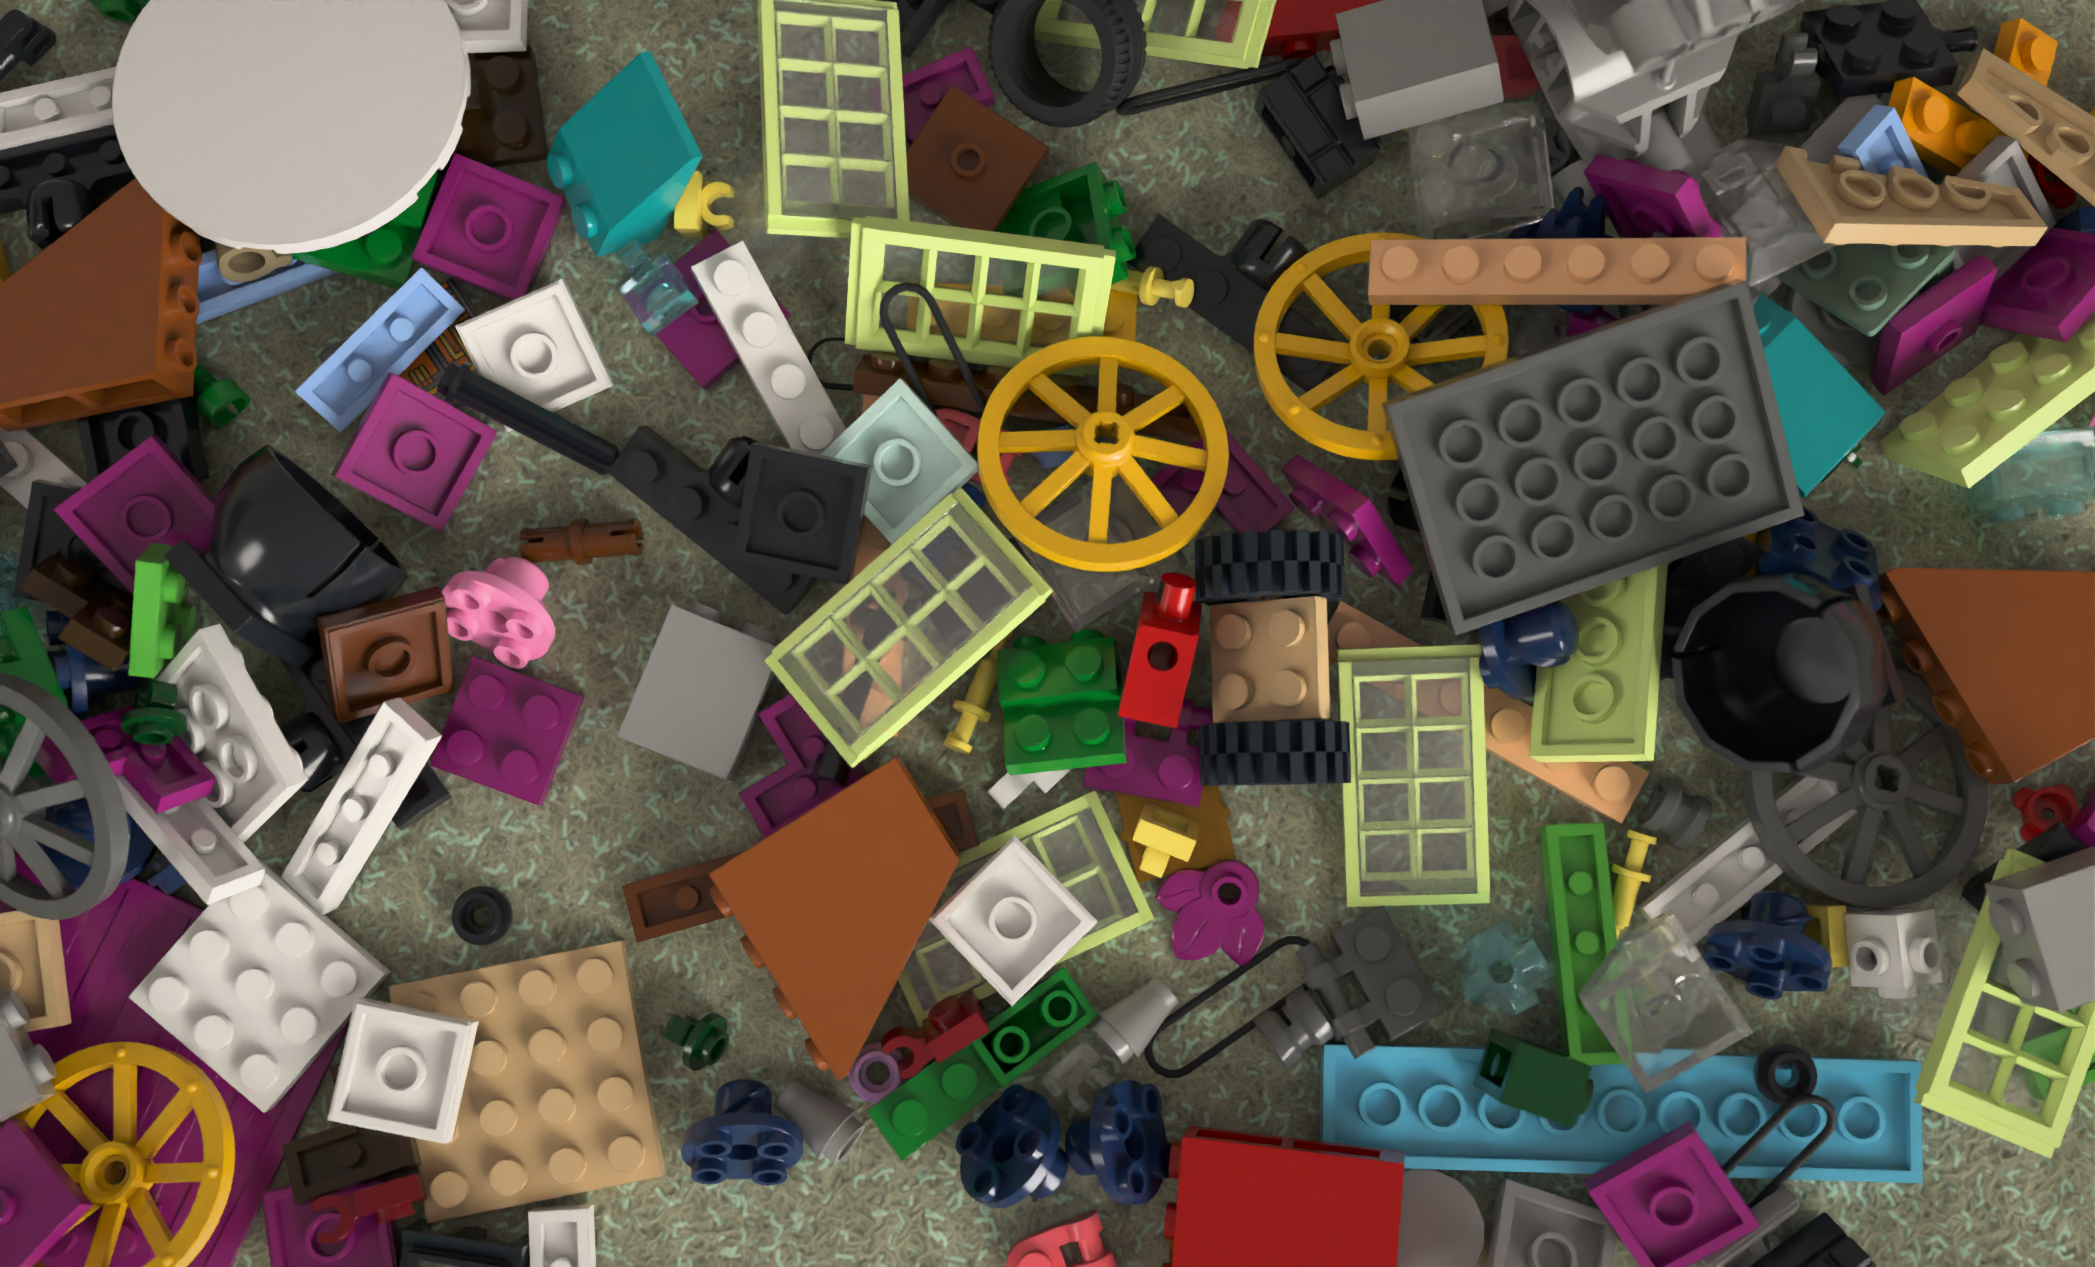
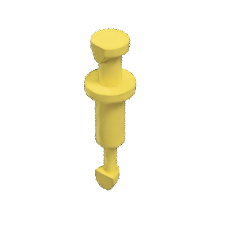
M1155 266L1148 267L1145 272L1127 269L1128 279L1114 283L1110 288L1111 290L1139 295L1141 302L1148 306H1154L1160 297L1175 300V304L1178 307L1187 308L1194 296V282L1192 279L1164 280L1162 269Z
M1013 630L992 648L989 657L980 661L964 701L955 700L953 709L962 714L955 730H949L944 742L945 746L969 755L971 753L972 746L968 742L977 721L987 723L991 718V714L985 709L998 680V650L1004 649L1007 640H1011Z
M1628 829L1626 835L1630 838V847L1624 866L1612 864L1611 871L1618 874L1612 894L1617 940L1620 930H1624L1625 927L1629 926L1641 882L1650 883L1652 875L1642 872L1649 844L1656 845L1657 837Z

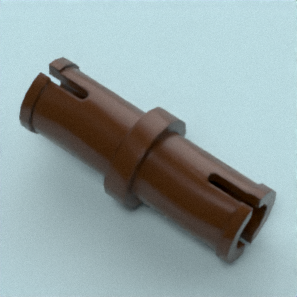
M585 518L573 519L569 526L535 529L523 528L519 535V539L528 540L527 544H519L521 558L534 564L574 560L577 565H587L593 562V558L624 555L640 556L644 548L642 543H636V540H644L642 526L637 518L591 524Z

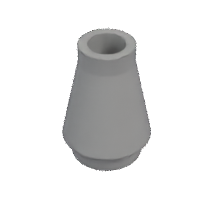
M1154 977L1142 988L1099 1013L1098 1018L1100 1021L1090 1030L1108 1053L1123 1065L1132 1056L1136 1059L1139 1058L1169 1012L1179 1001L1161 980Z
M797 1079L793 1080L784 1089L774 1105L777 1111L801 1130L804 1142L819 1160L826 1157L834 1164H837L845 1157L865 1128V1125L855 1118L857 1115L856 1110L806 1087Z

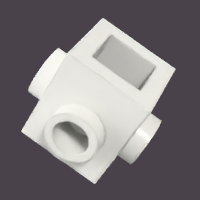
M1877 908L1844 914L1851 986L1877 988L1879 998L1904 999L1917 997V987L1942 982L1941 965L1943 953L1938 942L1935 909Z

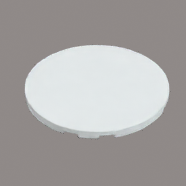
M150 0L132 25L116 65L112 90L114 127L126 162L141 186L167 213L193 229L197 234L214 242L240 250L243 247L274 250L277 254L310 252L352 241L391 221L419 198L416 193L430 180L437 169H444L463 131L461 122L466 101L471 92L470 64L461 30L445 0Z

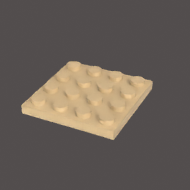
M625 939L388 986L392 1004L479 1021L452 1141L443 1144L416 1138L422 1164L418 1166L419 1174L423 1177L427 1199H424L427 1223L662 1177L665 1174Z

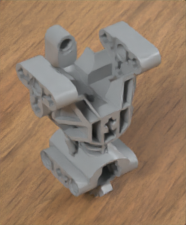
M1482 0L1489 28L1509 20L1559 125L1582 158L1556 173L1551 179L1562 204L1564 205L1569 192L1575 187L1580 186L1584 190L1583 203L1589 206L1590 201L1596 194L1583 172L1597 155L1620 160L1634 159L1645 166L1667 171L1673 169L1681 170L1689 174L1694 180L1713 172L1726 163L1727 158L1702 109L1710 85L1720 81L1725 72L1739 32L1787 11L1802 0ZM1663 106L1665 111L1652 115V110Z

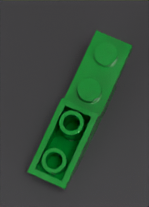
M1061 967L1029 989L1013 1006L1008 1004L987 1019L990 1028L989 1032L940 1063L933 1058L923 1066L918 1074L908 1078L865 1111L897 1158L903 1161L998 1088H1004L1090 1023L1098 1014L1067 970Z

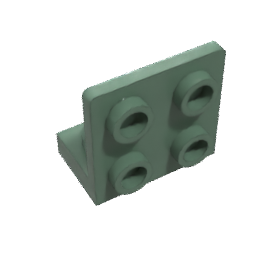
M1814 231L1777 268V278L1858 331L1871 337L1917 292L1920 294L1924 293L1953 272L1955 248L1952 246L1945 247L1926 244L1890 246L1886 244L1847 243L1836 245L1824 243L1816 231Z

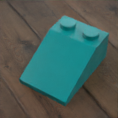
M651 51L639 53L559 128L547 156L549 176L557 188L563 189L572 207L571 215L574 227L582 239L588 240L596 258L643 245L659 238L702 158V154Z
M1760 292L1753 306L1799 495L1805 498L1884 417L1886 411L1794 315Z

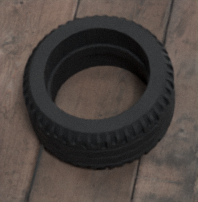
M1001 0L999 6L995 9L991 19L992 24L989 27V60L992 61L991 69L994 70V78L999 81V88L1003 90L1004 96L1009 97V102L1014 104L1018 111L1022 110L1023 115L1030 117L1033 121L1038 120L1040 124L1063 128L1081 126L1116 108L1134 90L1142 74V68L1145 65L1147 42L1146 32L1143 31L1145 25L1142 21L1141 12L1138 13L1136 9L1138 6L1133 0H1064L1073 4L1088 17L1099 37L1102 52L1101 69L1094 87L1089 92L1076 91L1061 85L1050 76L1039 59L1035 46L1034 31L1038 13L1046 0Z

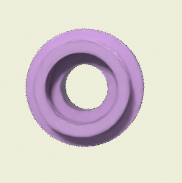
M874 1042L863 1046L848 1073L849 1082L854 1092L863 1100L876 1103L907 1079L900 1077L897 1065L901 1060L905 1059L903 1054L896 1048L893 1052L885 1055L881 1048V1042ZM881 1061L888 1066L890 1075L885 1082L876 1083L868 1077L867 1069L872 1062Z

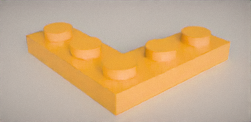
M2018 18L2001 23L1993 54L2047 87L2058 41L2024 19ZM1915 77L1894 83L1889 107H1895L1919 159L1949 176L1955 177L1998 135L2009 137L1983 115L1973 113ZM2021 147L2026 160H2028L2029 153Z

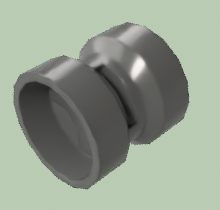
M1302 986L1286 996L1285 1005L1276 1012L1267 1010L1253 1020L1287 1070L1303 1059V1052L1313 1044L1322 1046L1335 1037L1331 1025Z

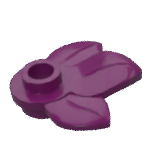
M1225 859L1212 864L1206 871L1183 868L1170 874L1158 888L1155 894L1156 901L1168 910L1178 913L1173 923L1171 934L1172 948L1178 959L1199 960L1214 954L1221 947L1235 963L1242 966L1250 962L1258 952L1263 940L1265 925L1262 916L1255 907L1259 897V881L1255 872L1247 864L1234 859ZM1231 882L1238 885L1241 892L1237 897L1228 899L1223 897L1218 889L1222 884Z

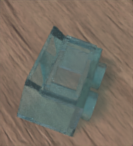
M2095 427L2047 431L2038 434L1970 488L1963 487L1967 516L1988 514L1989 524L2027 519L2026 509L2045 508L2047 518L2084 513V503L2095 500Z

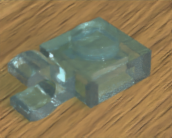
M635 238L617 251L619 258L632 276L619 289L640 324L652 336L656 335L699 302L677 266L665 253L654 260L650 254L647 256Z

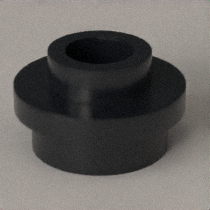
M478 886L468 889L458 897L452 910V924L456 933L461 939L473 945H488L500 940L508 932L513 918L512 906L506 895L490 886ZM480 904H485L492 910V921L486 927L478 925L474 920V911Z
M1776 1044L1765 1049L1757 1058L1754 1066V1081L1758 1090L1766 1099L1783 1105L1794 1097L1804 1094L1811 1095L1817 1083V1070L1812 1058L1801 1048L1790 1044ZM1787 1063L1791 1069V1077L1788 1082L1779 1085L1775 1079V1071L1778 1066Z

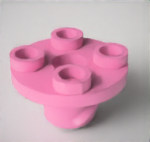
M520 557L497 558L491 562L484 572L463 571L453 575L442 590L446 603L448 633L459 640H471L482 648L493 652L496 658L508 667L515 669L524 668L529 660L538 659L546 654L555 638L554 623L545 610L547 607L543 601L549 589L546 575L534 563Z

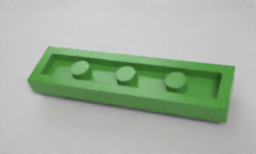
M1604 822L1544 825L1539 828L1562 1052L1587 1065L1631 1063Z

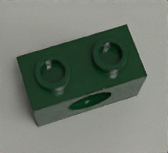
M1492 1027L1473 1083L1474 1086L1502 1104L1572 1128L1577 1114L1583 1115L1586 1112L1594 1088L1593 1080L1589 1078L1591 1066L1556 1049Z

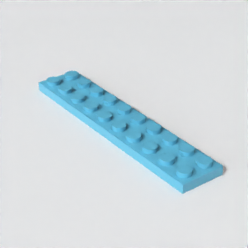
M1326 1042L1321 1046L1319 1141L1405 1151L1404 1169L1595 1174L1689 1120L1720 1165L1723 1166L1782 1106L1766 1099L1755 1084L1754 1066L1760 1054L1629 1051L1631 1063L1589 1065L1592 1067L1589 1078L1594 1083L1592 1098L1586 1112L1583 1115L1577 1114L1572 1128L1502 1104L1474 1086L1473 1083L1485 1046L1373 1043L1375 1049L1358 1059H1354L1345 1042ZM1810 1056L1817 1070V1083L1811 1095L1823 1097L1833 1105L1837 1115L1835 1130L1830 1137L1788 1180L1923 1183L1922 1105L1914 1103L1917 1094L1915 1086L1921 1073V1061L1911 1058ZM1787 1063L1781 1064L1775 1071L1777 1083L1779 1085L1785 1084L1791 1077V1069ZM1803 1104L1794 1108L1728 1174L1729 1178L1774 1179L1823 1130L1827 1122L1826 1111L1816 1104Z

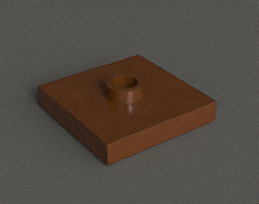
M952 85L906 152L909 198L954 227L996 232L1049 154V146Z
M438 586L317 617L330 709L338 724L378 713L383 702L400 697L409 704L454 690L445 596Z

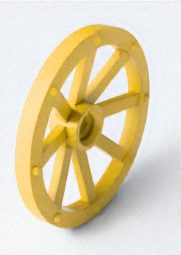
M1381 232L1353 235L1332 241L1314 249L1294 262L1277 279L1266 295L1259 310L1254 332V359L1257 377L1261 389L1276 415L1291 430L1308 442L1326 451L1356 459H1398L1391 433L1386 431V416L1382 403L1387 401L1388 384L1394 382L1409 393L1434 385L1433 382L1409 367L1411 365L1485 357L1482 365L1483 368L1507 359L1509 343L1508 325L1502 305H1471L1479 318L1484 335L1410 344L1447 305H1418L1400 324L1389 319L1390 305H1372V319L1361 324L1321 279V277L1340 268L1370 262L1371 240H1418L1424 238L1401 233ZM1304 291L1350 343L1279 333L1278 330L1290 305ZM1276 354L1340 363L1349 366L1297 398L1280 372ZM1375 354H1384L1383 357L1385 359L1377 360L1373 357ZM1361 382L1369 385L1368 431L1336 424L1315 413Z
M1092 336L1061 341L1042 348L1020 361L1004 376L992 392L980 421L977 443V463L983 491L991 508L1007 530L1028 548L1047 559L1076 569L1100 572L1125 571L1144 567L1172 555L1190 542L1205 526L1216 508L1224 487L1229 461L1228 439L1222 416L1215 401L1197 377L1178 361L1153 347L1115 337ZM1099 365L1097 412L1091 414L1047 376L1076 366ZM1118 366L1147 375L1167 388L1124 416L1116 413ZM1028 389L1076 428L1073 430L1001 432L1010 410ZM1183 403L1199 429L1204 450L1135 435V433ZM1108 437L1113 440L1114 445L1103 442L1098 444L1095 439ZM1073 451L1071 457L1021 502L1016 499L1003 474L999 453ZM1132 456L1204 472L1203 482L1198 494L1180 517ZM1083 473L1093 477L1088 542L1057 533L1034 518ZM1118 475L1122 477L1162 530L1139 540L1106 544L1112 478Z
M137 1042L105 1043L88 1047L61 1059L54 1064L57 1076L50 1079L57 1094L11 1118L24 1119L33 1130L40 1117L48 1109L89 1153L82 1164H61L74 1182L80 1183L83 1193L93 1204L67 1232L104 1205L84 1267H109L127 1206L131 1209L155 1254V1257L142 1267H187L199 1254L215 1230L225 1209L234 1175L235 1139L228 1109L220 1092L212 1080L193 1062L178 1053ZM137 1066H145L166 1076L180 1090L137 1142ZM109 1068H113V1141H110L64 1093L80 1080ZM194 1109L202 1133L203 1162L155 1164L153 1161L155 1154L190 1111ZM7 1119V1120L1 1122L0 1128H1L9 1119ZM125 1166V1167H126V1175H125V1178L123 1179V1172H124L123 1167ZM200 1182L190 1213L180 1230L173 1237L148 1190L153 1183ZM39 1260L33 1267L47 1266Z

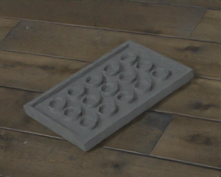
M1732 280L1382 403L1448 627L1454 635L1474 630L1804 516L1748 284L1745 280Z

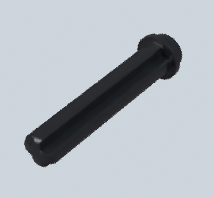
M454 360L450 362L436 390L446 396V403L451 405L454 400H457L601 475H606L619 455V449L616 445L471 371L472 363L465 361L461 365Z

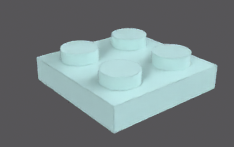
M902 379L895 382L820 454L873 466L864 514L891 544L897 541L950 493H955L978 472V463L974 456Z

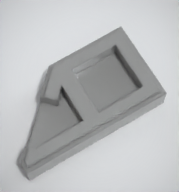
M1782 1185L1773 1194L1751 1208L1761 1227L1700 1259L1702 1266L1750 1267L1780 1245V1240L1775 1236V1233L1783 1221L1796 1214L1800 1204L1798 1199Z

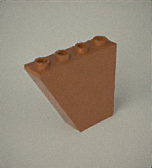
M137 178L133 179L0 284V427L4 430L12 432L193 396L194 370L197 367V354L195 351L196 321L200 311L198 300L199 264L202 260L200 235L167 213L141 186Z
M1896 567L1879 574L1882 606L1876 612L1877 616L1883 622L1892 625L1903 643L1900 646V651L1906 664L1913 672L1924 677L1934 694L1932 704L1936 713L1944 723L1956 729L1966 746L1964 756L1968 765L1980 778L1986 779L1989 785L2015 783L2095 739V572Z
M899 755L709 873L714 882V885L709 887V892L718 909L726 918L732 915L736 917L746 933L741 938V943L748 957L758 969L766 965L778 985L773 989V994L781 1010L790 1020L796 1017L799 1018L810 1036L804 1042L811 1058L821 1071L830 1068L837 1081L848 1075L961 857L957 847Z

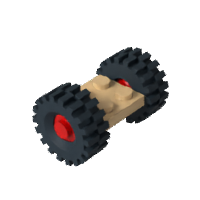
M1284 529L1268 532H1258L1257 530L1244 531V533L1239 534L1233 532L1222 533L1221 536L1210 535L1204 537V539L1195 540L1196 601L1200 604L1206 603V605H1210L1212 709L1214 723L1199 726L1200 786L1351 783L1349 722L1314 721L1316 719H1330L1327 601H1337L1345 598L1344 537L1337 533L1329 534L1326 531H1284Z

